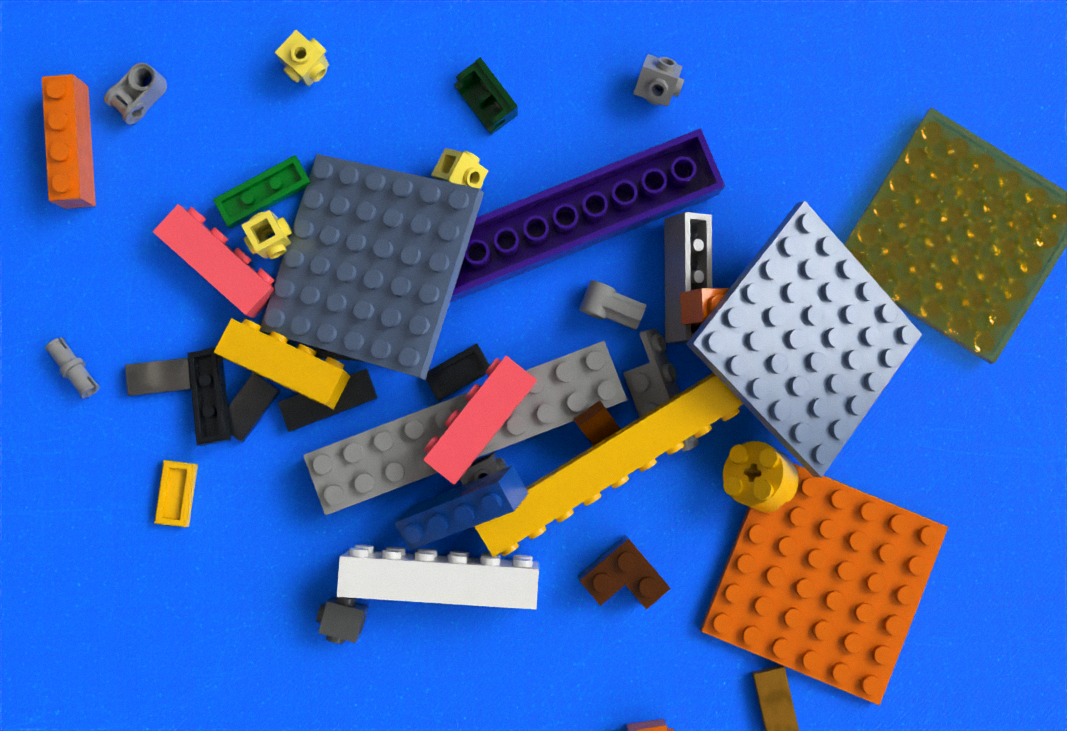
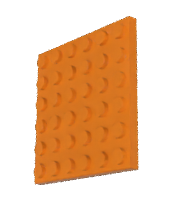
M793 463L798 471L799 482L797 491L789 502L786 501L779 507L780 509L774 512H760L750 507L747 508L701 624L700 631L880 706L948 526L826 476L822 478L813 477L804 467Z

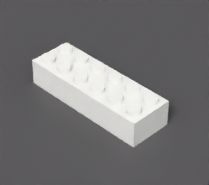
M355 545L354 548H349V551L339 557L337 597L537 609L539 563L532 560L533 556L514 555L513 560L501 559V554L493 557L491 553H482L480 558L469 557V552L450 551L448 556L437 555V550L418 549V552L411 554L405 553L406 548L386 547V550L380 552L374 551V546Z

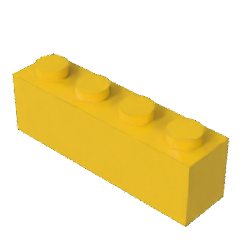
M232 318L230 319L214 353L334 410L350 378V375L343 370V363L328 356L323 361L315 357L317 353L315 350L299 344L297 348L288 345L289 339L274 331H271L270 335L260 332V325L244 318L242 323Z

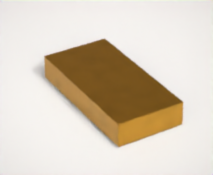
M780 665L752 671L764 730L799 731L785 667Z

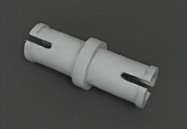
M56 338L46 345L45 350L60 367L59 373L63 378L69 379L79 392L81 398H88L99 390V384L95 382L85 369L86 363L82 358L76 357L66 344L64 338Z

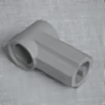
M590 280L579 310L601 320L606 318L636 331L644 314L646 304L616 293V290L609 285Z

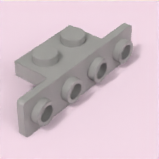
M656 328L640 332V337L650 363L623 373L639 417L680 393L676 382V369L667 358L665 340ZM692 435L682 441L685 445L682 451L685 452L698 446L699 438H695Z

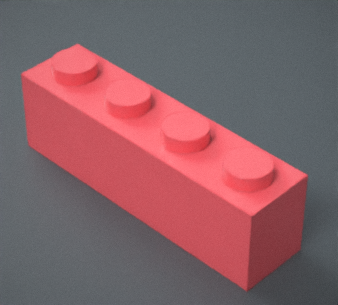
M177 204L152 232L240 311L254 319L268 304L270 296L275 291V288L272 286L275 280L262 268L258 271L254 270L249 265L252 259L237 247L233 251L226 245L229 239L216 227L212 230L208 229L203 224L206 218L191 206L187 210Z
M505 356L502 361L496 358L485 372L489 377L484 384L480 386L476 383L464 398L468 401V404L461 412L456 409L444 423L448 427L441 438L435 435L423 450L427 453L423 461L453 485L457 484L537 382L536 378L508 356Z

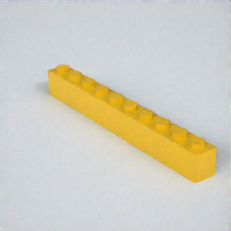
M711 373L525 487L529 494L514 512L474 527L493 557L499 553L502 556H506L519 547L517 542L528 536L531 540L547 530L545 525L555 519L559 523L574 514L572 510L574 507L581 503L587 506L598 500L602 496L600 492L610 485L615 489L629 480L628 474L637 469L643 472L657 463L655 458L664 452L668 455L677 452L685 446L682 441L692 435L695 438L705 435L712 430L710 424L721 418L723 421H727L740 412L738 407L743 405V403L714 373Z

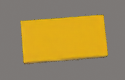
M171 460L163 461L155 524L189 527L198 464Z

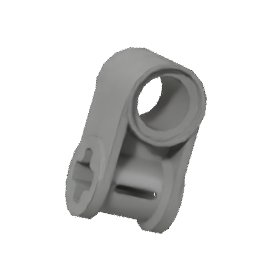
M138 63L131 67L128 73L107 91L104 101L108 106H114L123 115V120L131 125L142 119L147 110L164 95L167 83L165 78L153 67L146 63ZM152 76L150 84L144 87L145 79Z

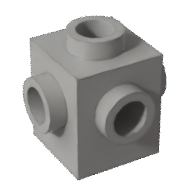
M647 54L633 94L645 98L651 104L669 106L672 96L678 97L685 79L679 78L683 66L678 65L671 58H658Z

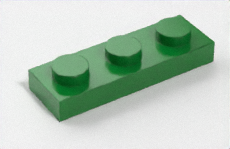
M294 155L214 198L213 201L227 227L231 229L250 219L255 214L263 212L302 191L311 182L298 157Z

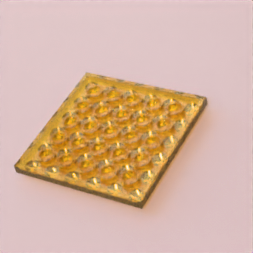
M931 107L923 116L844 242V246L898 307L985 362L994 364L1067 246V191Z

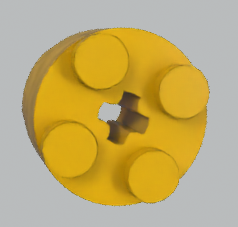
M760 441L737 444L730 449L723 468V488L735 501L760 512H774L780 509L779 507L786 501L789 502L797 491L799 482L798 471L785 453Z

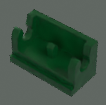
M481 57L456 76L458 82L454 84L455 88L491 135L518 116V106Z

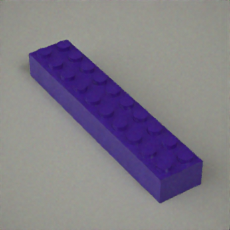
M701 128L477 217L450 302L719 195L724 189L725 184Z

